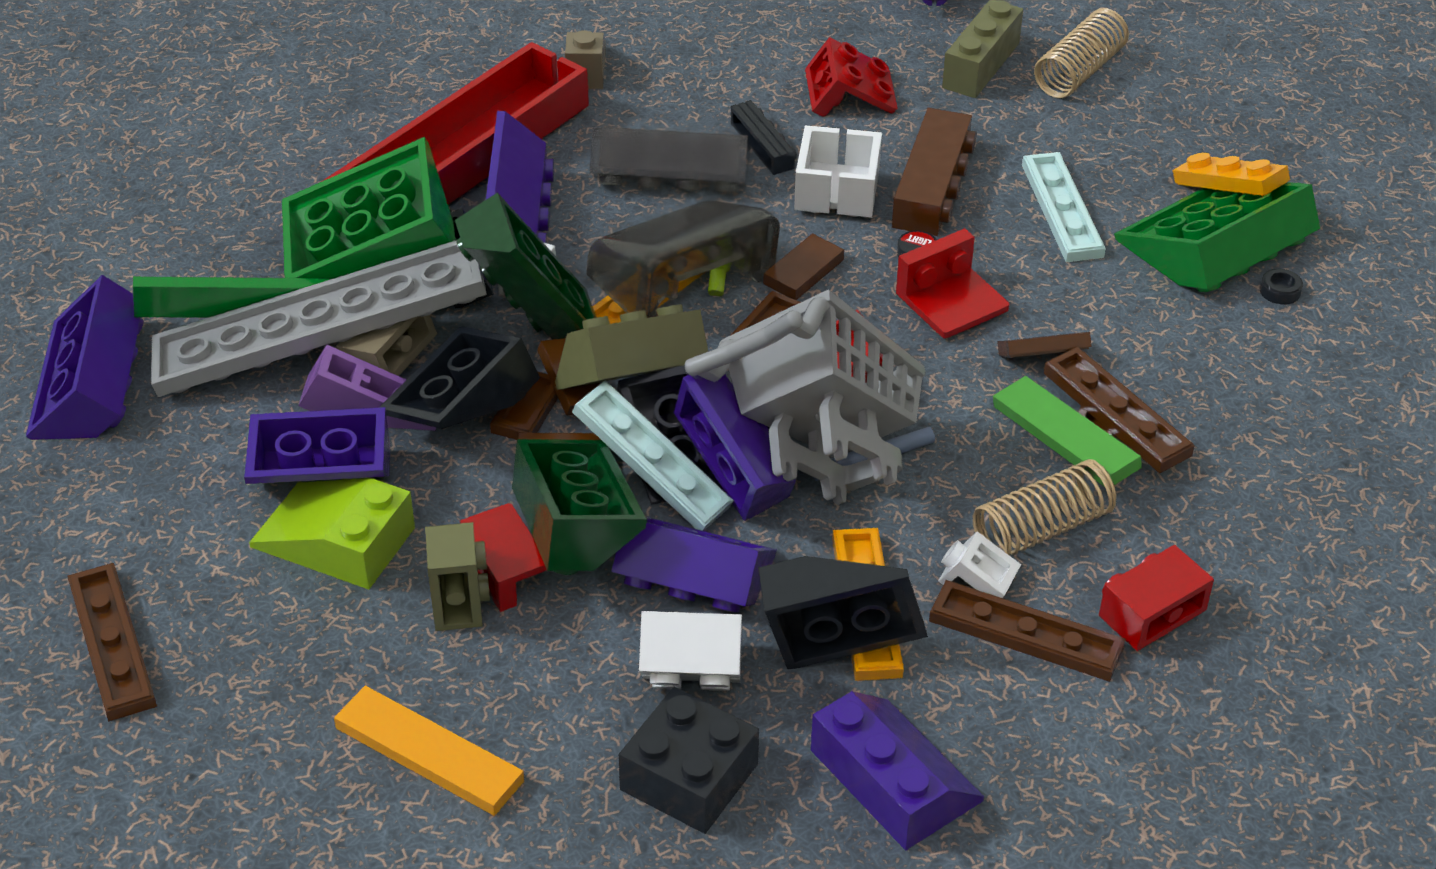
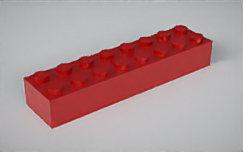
M530 42L324 180L425 137L429 143L446 201L449 205L489 176L497 111H506L542 139L589 106L587 69L564 57L557 60L556 53Z

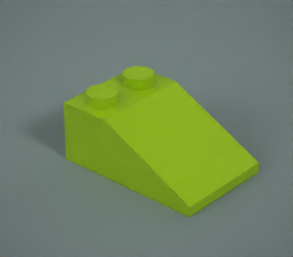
M373 478L298 482L249 542L250 547L369 590L415 529L411 491Z

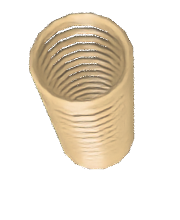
M1099 8L1093 11L1089 17L1077 25L1076 28L1037 61L1034 75L1039 87L1046 94L1055 98L1070 96L1074 90L1081 86L1083 82L1090 78L1095 71L1102 67L1128 42L1129 31L1123 17L1116 11L1108 8ZM1101 14L1112 16L1120 23L1123 28L1124 38L1118 25L1109 17ZM1098 18L1106 19V20L1110 21V22L1116 27V29H1117L1118 32H1119L1120 43H1119V40H1118V36H1117L1116 32L1114 31V29L1112 28V26H1110L1107 22H1105V21H1103V20H1101V19H1098ZM1092 21H1097V22L1103 23V24H1105L1108 28H1110V30L1112 31V33H1113L1114 36H1115L1116 46H1115V44H1114L1113 37H1112L1111 34L1108 32V30L1105 29L1102 25L1097 24V23L1092 22ZM1091 25L1100 27L1103 31L1106 32V34L1110 38L1112 47H1110L1109 41L1107 40L1105 35L1102 32H1100L1097 28H1094ZM1092 30L1096 31L1103 37V39L1106 42V45L1103 44L1101 39L1098 36H1096ZM1068 53L1072 55L1074 60L1069 57ZM1050 59L1052 61V66L1056 71L1057 75L1060 76L1064 81L1069 82L1072 85L1062 83L1055 77L1051 70ZM1046 60H1047L1048 70H1049L1051 76L1053 77V79L1056 80L1059 84H1061V85H1063V86H1065V87H1068V88H1070V89H1063V88H1061V87L1055 85V84L1050 80V78H1049V76H1048V74H1047V71H1046ZM1054 60L1057 61V64L1059 65L1061 71L1064 72L1068 77H1070L1072 81L1066 79L1059 73L1058 69L1055 66ZM1075 61H1076L1078 64L1081 65V68H1079V67L1077 66V64L1075 63ZM1061 63L1067 68L1070 74H1068L1063 69ZM1042 66H1043L1044 75L1046 76L1048 82H1049L1050 84H1052L1055 88H1057V89H1059V90H1061V91H1064L1065 93L1057 92V91L1051 89V88L1046 84L1045 80H1044L1043 77H1042V72H1041V67H1042Z
M1087 459L1076 464V466L1073 465L1034 484L1022 487L1018 491H1013L1009 495L1006 494L992 502L976 507L973 514L975 533L978 531L990 540L984 522V513L987 511L989 513L991 530L999 546L1009 556L1010 554L1015 555L1018 554V551H1025L1027 547H1034L1036 543H1043L1044 540H1049L1052 536L1056 537L1061 532L1065 533L1069 529L1076 528L1077 525L1081 526L1086 521L1090 522L1094 518L1097 519L1102 515L1113 512L1116 506L1115 486L1110 475L1101 464L1095 460ZM1085 466L1095 471L1102 480L1109 498L1107 509H1104V499L1098 483L1084 469ZM1084 474L1092 481L1098 492L1100 507L1095 503L1093 493L1084 480ZM1061 477L1064 478V483L1060 481ZM1052 481L1056 482V487L1051 484ZM1067 481H1069L1073 486V492L1075 494L1077 502L1084 510V517L1079 513L1077 502L1072 492L1068 489ZM1059 484L1065 490L1067 501L1075 513L1076 520L1071 517L1069 507L1060 493ZM1044 485H1048L1047 490L1043 488ZM1036 488L1039 489V494L1035 492ZM1051 488L1057 495L1059 505L1067 517V523L1062 520L1060 509L1051 495ZM1027 492L1031 493V498L1026 495ZM1043 492L1048 497L1051 509L1059 521V527L1053 521L1052 514L1043 499ZM1019 495L1023 497L1022 501L1018 499ZM1034 496L1040 501L1044 516L1050 524V530L1045 526L1043 516L1035 504ZM1011 499L1014 500V506L1010 503ZM1026 500L1032 505L1036 520L1042 528V534L1036 528L1034 519L1027 508ZM1002 503L1006 504V510L1001 507ZM1018 504L1024 510L1027 522L1033 530V537L1028 533L1026 524L1019 513ZM1087 505L1092 509V513L1087 509ZM1009 507L1016 515L1018 524L1025 535V541L1019 536L1018 529L1010 515ZM1001 511L1007 517L1009 526L1016 537V544L1011 539L1010 531L1001 515ZM993 519L995 520L1001 531L1004 544L1002 543L997 534Z

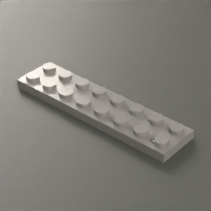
M456 241L152 335L151 385L157 397L170 393H181L190 387L212 380H223L231 374L253 367L261 368L285 357L306 354L314 348L326 344L345 342L362 333L375 329H386L395 323L417 316H428L436 310L458 303L466 304L472 302L478 297L487 295L480 264L475 259L471 262L468 261L461 253Z

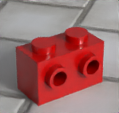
M1174 544L1159 554L1153 553L1148 555L1138 566L1124 574L1118 573L1112 576L1102 589L1103 595L1099 617L1122 638H1125L1126 642L1136 651H1139L1206 611L1214 578Z

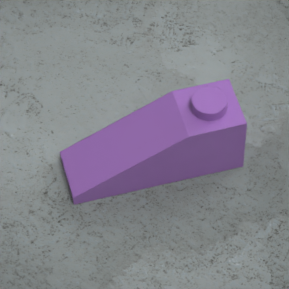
M326 344L307 376L298 406L309 411L379 408L406 379ZM387 416L388 428L436 430L435 427Z

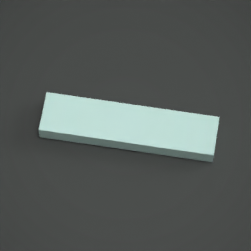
M1060 152L1023 156L1022 167L1065 262L1104 258L1106 248Z
M606 380L575 404L572 413L695 529L704 531L730 508L734 500Z

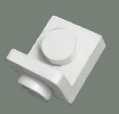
M977 531L964 544L957 540L949 548L941 561L946 568L938 582L944 585L946 580L952 582L959 576L976 590L1002 598L1005 596L1021 564Z

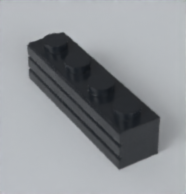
M751 100L731 106V125L773 175L795 168V160L797 158L795 148L785 141L784 135L775 129L773 122L764 116L760 107L757 108Z

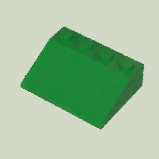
M425 137L282 199L285 278L334 279L455 241L454 223L429 143Z
M1287 182L1265 196L1202 188L1114 233L1119 243L1176 284L1197 288L1199 292H1209L1220 288L1221 282L1230 277L1246 274L1250 271L1252 265L1277 257L1278 251L1288 246L1303 243L1306 236L1320 229L1312 184Z

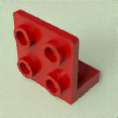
M829 37L805 68L812 112L822 117H825L833 107L841 103L845 91L890 114H893L898 109L888 65L877 57L870 58L858 52L850 43H841Z
M965 228L904 253L898 258L896 294L944 339L1009 311V302L972 269L975 237Z

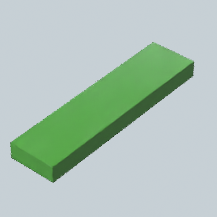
M1027 376L993 395L994 407L1075 466L1087 459L1095 460L1106 469L1114 485L1142 468L1141 456ZM1085 466L1084 469L1087 472H1089L1099 484L1104 486L1102 480L1095 473V471Z

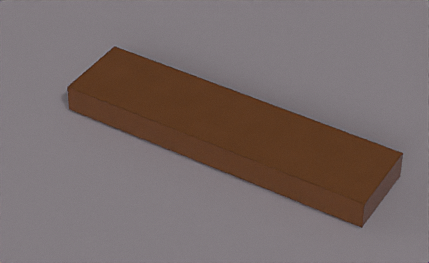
M1078 346L1045 362L1044 374L1131 450L1139 454L1159 474L1193 456L1195 445Z
M114 563L68 575L108 722L157 707Z
M948 580L945 581L929 615V622L1109 682L1114 674L1126 641L1125 638Z

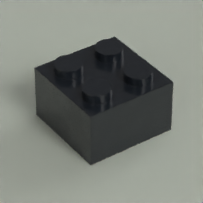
M673 686L618 754L620 790L706 834L757 767L759 728Z

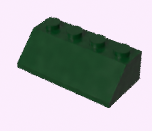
M498 193L455 220L460 235L456 243L461 253L468 261L471 262L475 259L480 264L482 273L488 282L493 286L499 284L503 288L509 303L515 309L521 307L525 311L530 324L537 332L544 330L552 340L564 339L567 333L583 329L582 321L597 318L586 288Z
M517 439L512 489L547 571H554L563 575H572L578 571H594L646 528L647 518L609 447L602 440Z

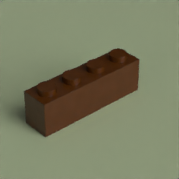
M927 108L894 197L892 228L906 231H925L933 236H938L942 222H950L953 210V200L950 199H958L961 186L960 176L965 177L969 154H973L977 132L971 131L972 115Z

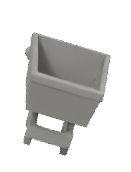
M829 289L722 339L717 349L686 360L685 370L690 376L699 375L713 382L723 377L729 368L741 415L770 427L772 471L775 476L783 475V478L789 482L796 479L798 469L819 479L823 498L826 500L833 499L836 505H840L846 502L847 491H854L881 479L888 486L897 481V473L903 470L901 450L884 441L882 437L916 423L925 367ZM836 318L839 319V336L836 335ZM851 330L854 331V347L851 345ZM866 342H868V357L865 355ZM837 351L839 352V369L837 362ZM880 353L883 354L882 367L879 365ZM851 361L853 362V377L851 373ZM894 364L897 366L895 371H893ZM865 371L867 372V383H865ZM790 437L808 444L809 449L794 442ZM852 450L868 459L852 465L842 466L832 461L829 455H833L836 461H840L848 456V451Z

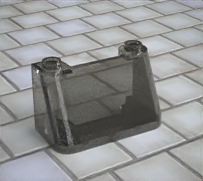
M713 200L702 201L599 238L592 244L588 253L586 275L626 313L646 310L647 318L658 316L656 309L666 297L669 300L678 298L679 281L733 261L743 273L748 272V275L757 283L762 282L764 273L776 262L780 222L768 210L763 208Z

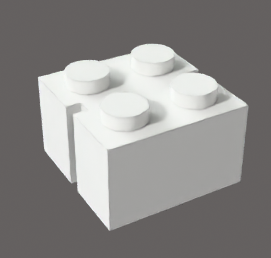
M805 125L796 168L794 210L829 213L830 209H837V214L872 217L880 170L882 133L847 129L845 165L838 164L840 129Z
M642 611L639 672L643 679H650L652 688L672 689L675 686L681 689L682 681H700L701 690L730 691V682L740 683L742 615Z

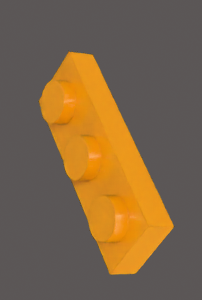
M1209 153L1191 155L1187 158L1186 163L1173 170L1174 180L1178 185L1261 196L1267 195L1290 181L1287 165L1270 164L1269 160L1264 159L1243 161L1237 156L1224 158L1210 157Z

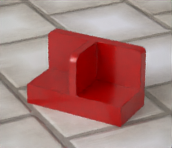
M507 503L460 520V524L473 522L475 542H485L487 569L478 570V573H488L489 594L500 612L517 606L516 582L547 571L532 534L513 505Z

